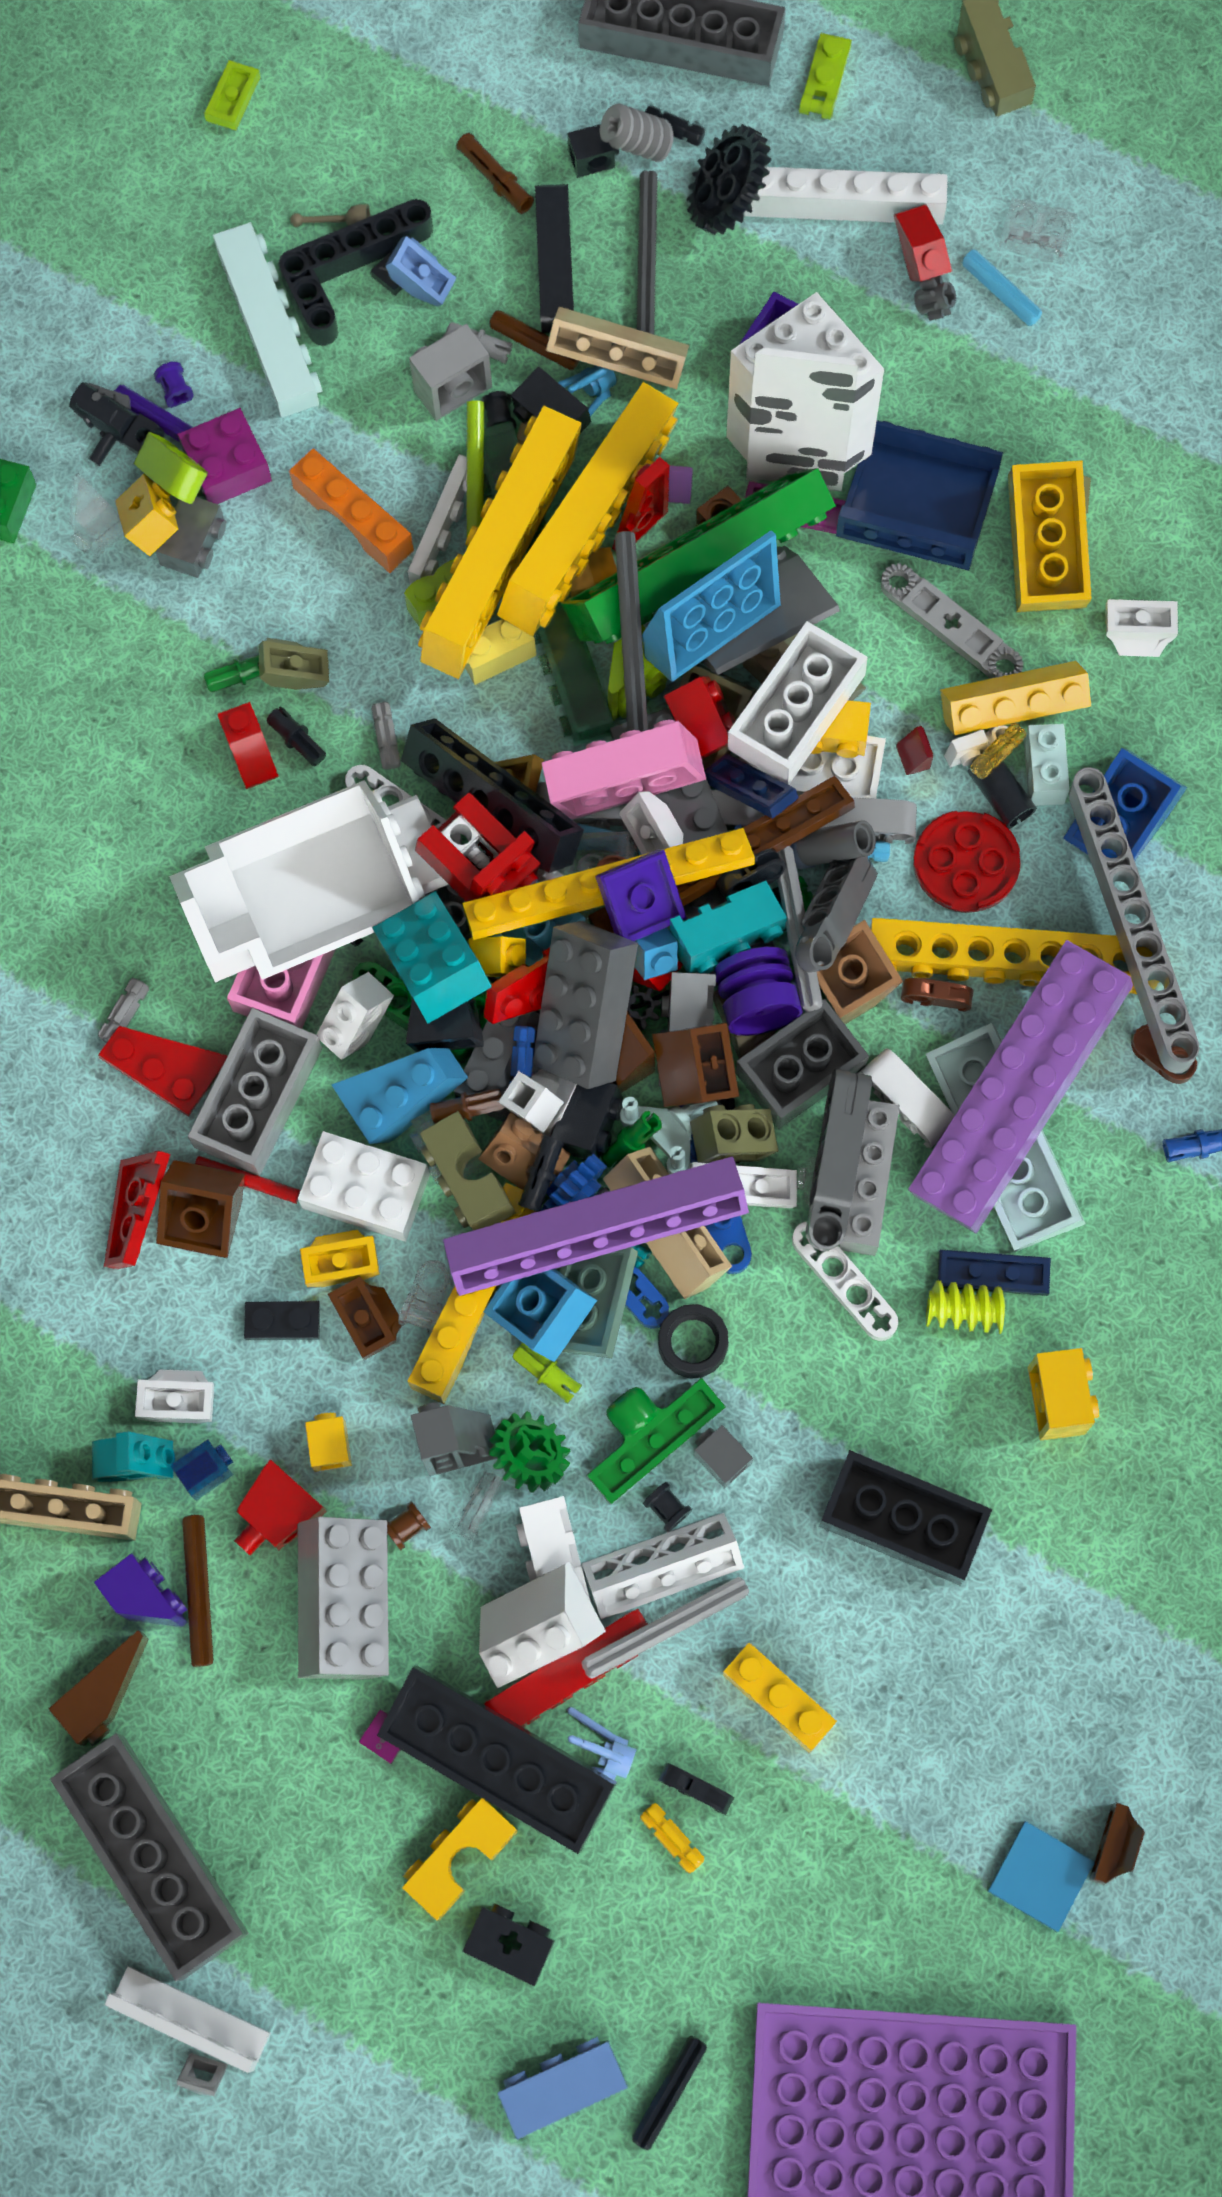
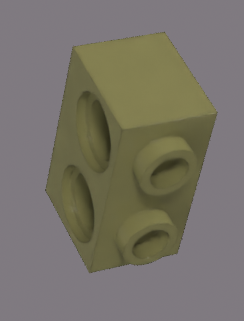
M747 1104L735 1107L733 1110H725L724 1105H716L703 1109V1115L690 1121L698 1163H710L732 1156L735 1162L760 1161L778 1152L770 1109H755V1105Z

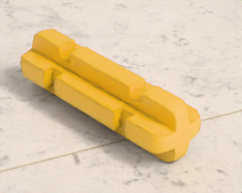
M658 1804L650 1805L641 1814V1821L649 1830L653 1827L656 1831L653 1835L674 1858L678 1856L681 1859L678 1863L687 1873L694 1872L705 1860L704 1856L696 1847L692 1849L689 1846L691 1841L671 1819L667 1821L664 1818L666 1813Z

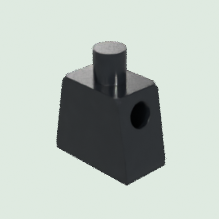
M475 997L430 1023L426 1022L412 998L406 1044L416 1053L427 1048H449L450 1050L484 1047Z

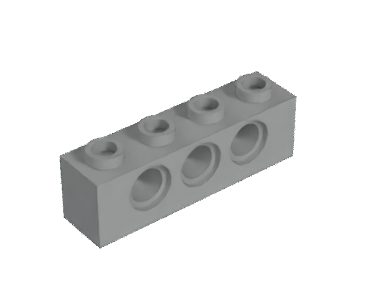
M869 1100L846 1235L839 1245L842 1251L875 1256L877 1253L900 1105Z

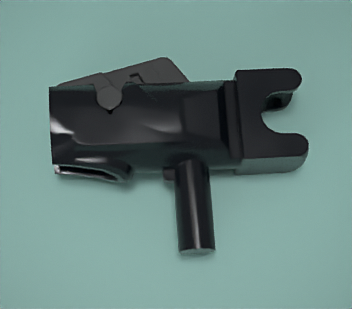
M82 382L71 396L69 407L84 420L89 428L96 427L101 431L100 436L102 438L88 458L98 466H101L116 441L138 455L148 432L163 438L165 437L164 430L158 424L142 414H137L131 410V400L125 394Z

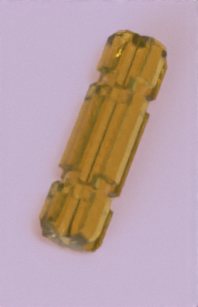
M1017 723L1011 724L1004 734H1001L984 750L983 754H980L973 761L970 767L972 773L976 774L980 779L986 778L992 772V769L996 768L1013 751V748H1016L1023 742L1026 737L1025 729L1021 728Z

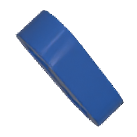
M634 1267L632 1277L635 1276L637 1278L635 1287L640 1294L636 1297L629 1289L625 1307L644 1327L650 1329L659 1328L663 1320L669 1315V1305L646 1276ZM645 1298L652 1306L660 1304L662 1306L659 1310L661 1317L657 1320L653 1316L646 1319L643 1316L646 1313V1308L641 1303V1300Z

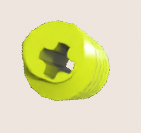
M935 1281L928 1295L926 1327H929L933 1317H937L940 1328H944L948 1318H951L955 1330H959L963 1320H967L969 1330L974 1331L978 1321H980L985 1333H989L992 1324L997 1323L999 1334H1001L1005 1317V1299L1002 1288L995 1287L991 1296H989L986 1285H981L976 1295H974L971 1284H965L962 1292L959 1293L957 1283L951 1282L947 1291L944 1292L942 1282Z

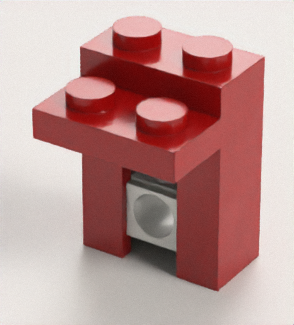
M470 792L454 805L453 809L456 812L438 829L432 825L417 839L415 851L466 902L532 885L539 879L536 874L541 863L531 854L535 841L525 831L515 838ZM462 834L466 836L469 842L459 845L453 842L450 836Z

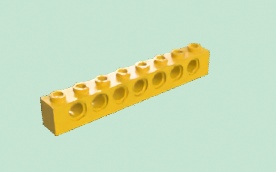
M872 918L870 929L896 971L911 972V975L915 978L927 979L933 977V974L947 975V978L952 981H966L969 977H983V981L990 984H1001L1005 982V979L1019 980V983L1023 986L1034 987L1039 984L1049 968L1048 965L1042 962L1041 957L1050 955L1055 958L1066 940L1114 966L1113 962L1117 960L1126 962L1116 935ZM899 945H909L915 953L908 956L902 955L897 951L896 947ZM942 947L949 951L950 956L939 958L932 950ZM1146 947L1136 948L1137 952L1143 957L1153 956L1152 952ZM979 950L985 954L986 959L976 961L970 957L968 952ZM1010 952L1016 953L1021 957L1022 962L1017 964L1011 963L1005 958V954ZM1129 971L1124 972V973L1128 974V975L1131 977ZM1149 980V986L1155 990L1159 981ZM1134 984L1129 992L1131 994H1137Z

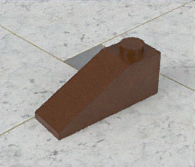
M136 1631L48 1708L78 1745L85 1746L89 1742L91 1746H94L110 1732L107 1726L114 1720L149 1640L141 1631Z

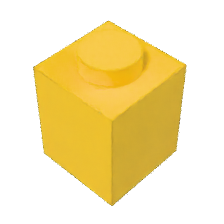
M502 936L484 937L477 940L469 938V946L488 977H502L522 964L525 965L526 939Z
M334 1412L321 1413L314 1416V1421L305 1422L310 1462L315 1472L352 1466L347 1426L343 1416L336 1417Z

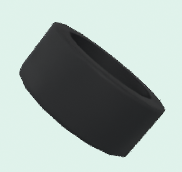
M699 1304L683 1305L671 1311L662 1322L658 1333L659 1354L664 1364L675 1374L686 1378H702L713 1373L724 1362L729 1345L728 1329L723 1319L711 1308ZM687 1320L704 1322L714 1333V1350L707 1359L701 1362L689 1363L681 1360L672 1348L671 1337L674 1330L679 1324Z

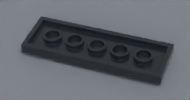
M417 1665L412 1667L377 1734L378 1737L577 1854L585 1846L618 1783Z

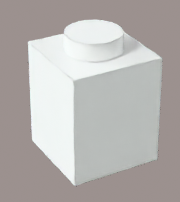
M518 1071L498 1101L520 1119H524L543 1133L564 1103L546 1087Z

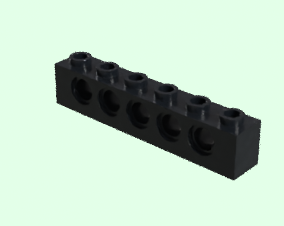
M436 718L410 725L401 761L411 768L416 775L423 777L436 787L441 794L448 796L456 803L470 792L515 838L525 831L535 841L531 854L541 863L540 869L551 873L573 865L584 832L581 826Z

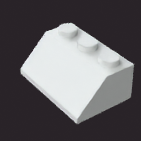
M570 1562L481 1606L479 1655L497 1688L584 1647L606 1632Z

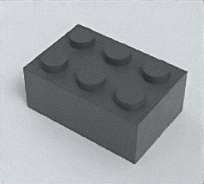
M825 999L822 1001L823 1004L820 1009L804 1013L737 1060L736 1075L763 1109L771 1110L773 1123L778 1129L827 1096L834 1068L856 1074L867 1065L868 1053Z

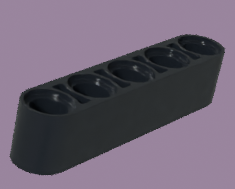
M568 184L535 185L542 333H551L553 321L559 307L574 311Z

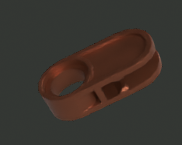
M907 978L903 980L901 1000L909 1004H913V1001H919L922 1006L934 1005L955 1008L958 1011L966 1012L972 1008L974 991L972 988L962 984L924 978Z
M1148 1024L1136 1030L1131 1040V1047L1139 1059L1171 1083L1182 1084L1192 1078L1197 1069L1196 1059L1185 1074L1177 1075L1169 1072L1160 1061ZM1175 1046L1171 1048L1175 1056L1179 1058L1188 1057L1186 1050L1182 1047Z

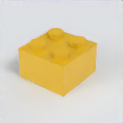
M1082 1348L1037 1353L1028 1366L1040 1441L1085 1435L1095 1424L1094 1418H1099L1096 1395L1090 1396L1088 1381L1093 1379L1090 1359L1084 1358Z

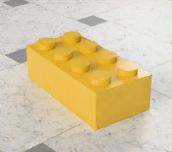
M1083 461L1012 465L1008 474L1017 612L1086 608L1092 597Z

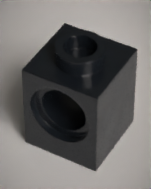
M600 124L567 133L568 152L577 178L615 168V156L619 155V149L613 148L609 142L601 140Z

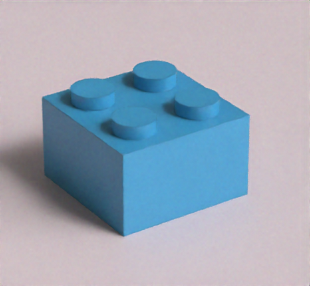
M556 1269L503 1283L483 1312L530 1349L555 1362L597 1300Z

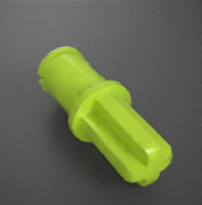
M524 1343L518 1346L512 1356L517 1363L538 1379L537 1384H545L567 1404L574 1395L565 1389L563 1384L574 1393H577L582 1387V1384L575 1381L557 1366L558 1361L552 1362L530 1349Z

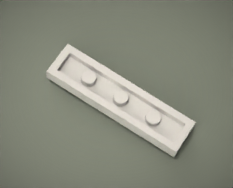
M458 455L408 569L410 584L422 577L434 575L438 569L439 562L436 558L439 551L445 552L451 539L450 526L453 521L458 522L464 509V503L461 501L465 492H467L466 456Z

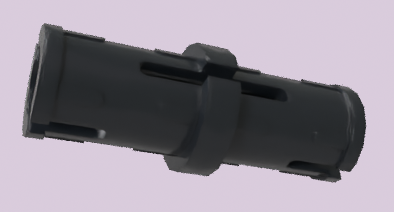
M543 1134L533 1165H528L526 1172L529 1173L521 1199L518 1202L519 1206L536 1212L542 1210L541 1207L550 1181H555L556 1175L553 1173L562 1147L565 1144L563 1141Z

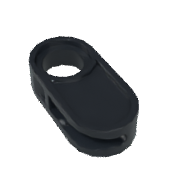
M772 848L763 850L754 855L755 865L723 873L716 883V888L725 901H727L726 898L731 894L767 881L769 885L779 879L786 870V864L780 858L777 851Z
M667 1762L658 1778V1781L677 1789L678 1792L697 1799L723 1815H727L730 1805L735 1798L725 1791Z

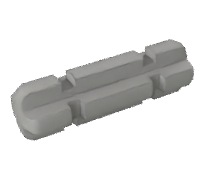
M387 702L375 703L371 709L375 722L382 768L385 770L400 767L401 762L397 750L398 746L390 704Z
M135 978L129 981L124 989L127 992L126 995L121 994L107 1018L109 1023H104L98 1033V1037L107 1043L119 1026L128 1027L140 1006L138 1003L139 999L143 1001L149 991V987L144 982Z

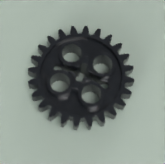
M741 124L740 127L733 125L730 132L723 130L721 140L717 137L714 138V147L712 149L705 148V159H698L697 162L700 168L698 171L692 172V176L696 178L695 182L688 186V189L692 190L693 193L686 198V201L691 203L687 212L692 214L690 220L696 223L695 226L713 235H716L717 232L723 235L727 228L734 230L736 220L740 223L743 222L745 211L752 212L751 203L753 200H760L757 193L759 189L766 187L762 180L770 174V171L765 166L772 161V158L767 156L771 147L766 145L767 138L762 136V133L744 124Z

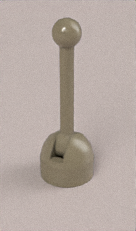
M357 204L352 206L346 215L302 216L299 213H294L290 217V222L295 227H299L303 223L346 222L347 225H351L370 217L371 214L368 204Z

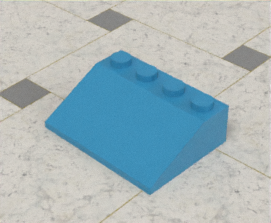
M772 530L657 610L642 634L645 658L671 682L781 606L776 534Z

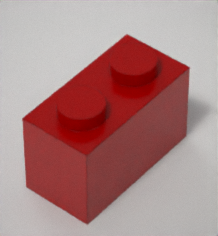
M701 676L664 695L675 721H679L697 739L701 759L728 746V732L736 720L731 712H725L720 701L724 699V696L716 680L711 681L709 676Z

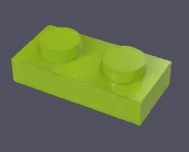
M229 60L205 110L206 121L237 130L261 78L259 69Z

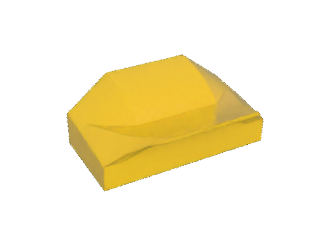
M358 1229L315 1237L309 1247L300 1248L305 1285L307 1287H326L349 1283L359 1276L366 1280L380 1275L374 1237H366Z

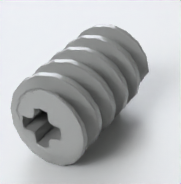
M618 103L606 110L600 124L601 140L609 142L613 148L621 149L628 153L631 152L637 156L641 155V157L655 162L663 161L671 150L673 130L671 124L663 118Z

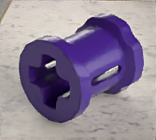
M176 361L165 363L154 372L156 382L161 384L164 390L165 402L171 408L189 402L194 397L192 388L187 386L182 375L184 369L181 363Z

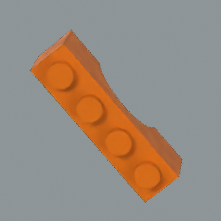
M314 448L289 470L293 489L317 510L324 509L338 518L357 538L364 551L389 573L414 551L411 533Z

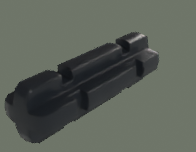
M652 105L646 108L645 113L663 118L671 124L673 137L681 140L685 137L687 138L686 142L695 146H699L705 136L704 127L695 123L691 126L689 125L690 121L666 111L662 114V109Z

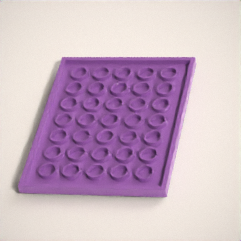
M757 2002L747 2197H1073L1077 2025Z

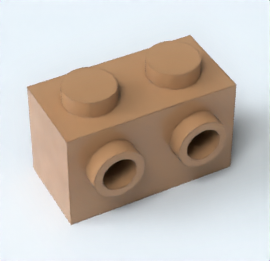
M510 1112L490 1138L478 1159L524 1190L529 1173L526 1171L528 1165H533L542 1139V1133L533 1128L524 1119H520ZM563 1148L553 1173L556 1177L562 1172L571 1155Z

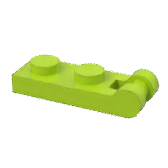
M820 33L806 87L802 95L799 113L809 115L812 112L822 114L821 118L832 119L852 39ZM814 96L824 97L825 101L814 99Z

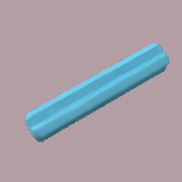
M972 249L964 256L962 265L1024 323L1032 326L1040 319L1042 310L977 250Z

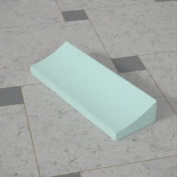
M992 1023L926 1053L954 1116L1002 1042L997 1029ZM1042 1129L994 1205L1015 1252L1086 1224Z

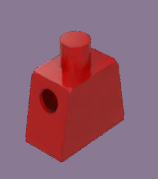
M270 1459L236 1511L249 1524L234 1542L250 1556L265 1540H268L276 1549L280 1550L298 1536L299 1522L322 1517L327 1511Z

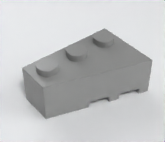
M672 972L669 996L662 995L661 1017H668L667 1030H661L660 1033L713 1023V991L716 985V974Z

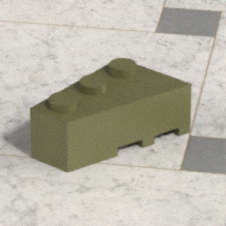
M962 0L954 45L959 56L964 55L968 62L967 68L973 82L978 81L982 88L981 97L985 107H991L996 117L1031 105L1036 84L1022 47L1015 48L1008 29L1013 28V23L1010 16L1003 17L998 4L999 0Z

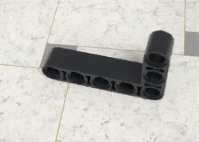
M421 199L409 200L292 248L281 255L279 258V268L283 285L313 343L321 346L329 345L338 336L335 312L321 283L384 258L392 249L396 248L402 237L407 236L410 239L413 237L419 243L427 240L433 233L432 213L427 202ZM307 297H314L310 300H303ZM319 324H327L323 327H317Z

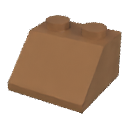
M865 920L853 927L846 943L840 948L833 965L828 969L817 971L819 987L844 1024L849 1023L875 1007L903 982Z

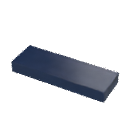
M727 753L704 770L708 784L711 787L772 819L799 798L796 788Z
M940 1249L937 1280L942 1282L943 1288H948L951 1282H956L958 1289H963L965 1284H971L973 1290L978 1291L981 1285H986L990 1292H993L995 1287H1001L1003 1293L1048 1296L1050 1291L1051 1258Z

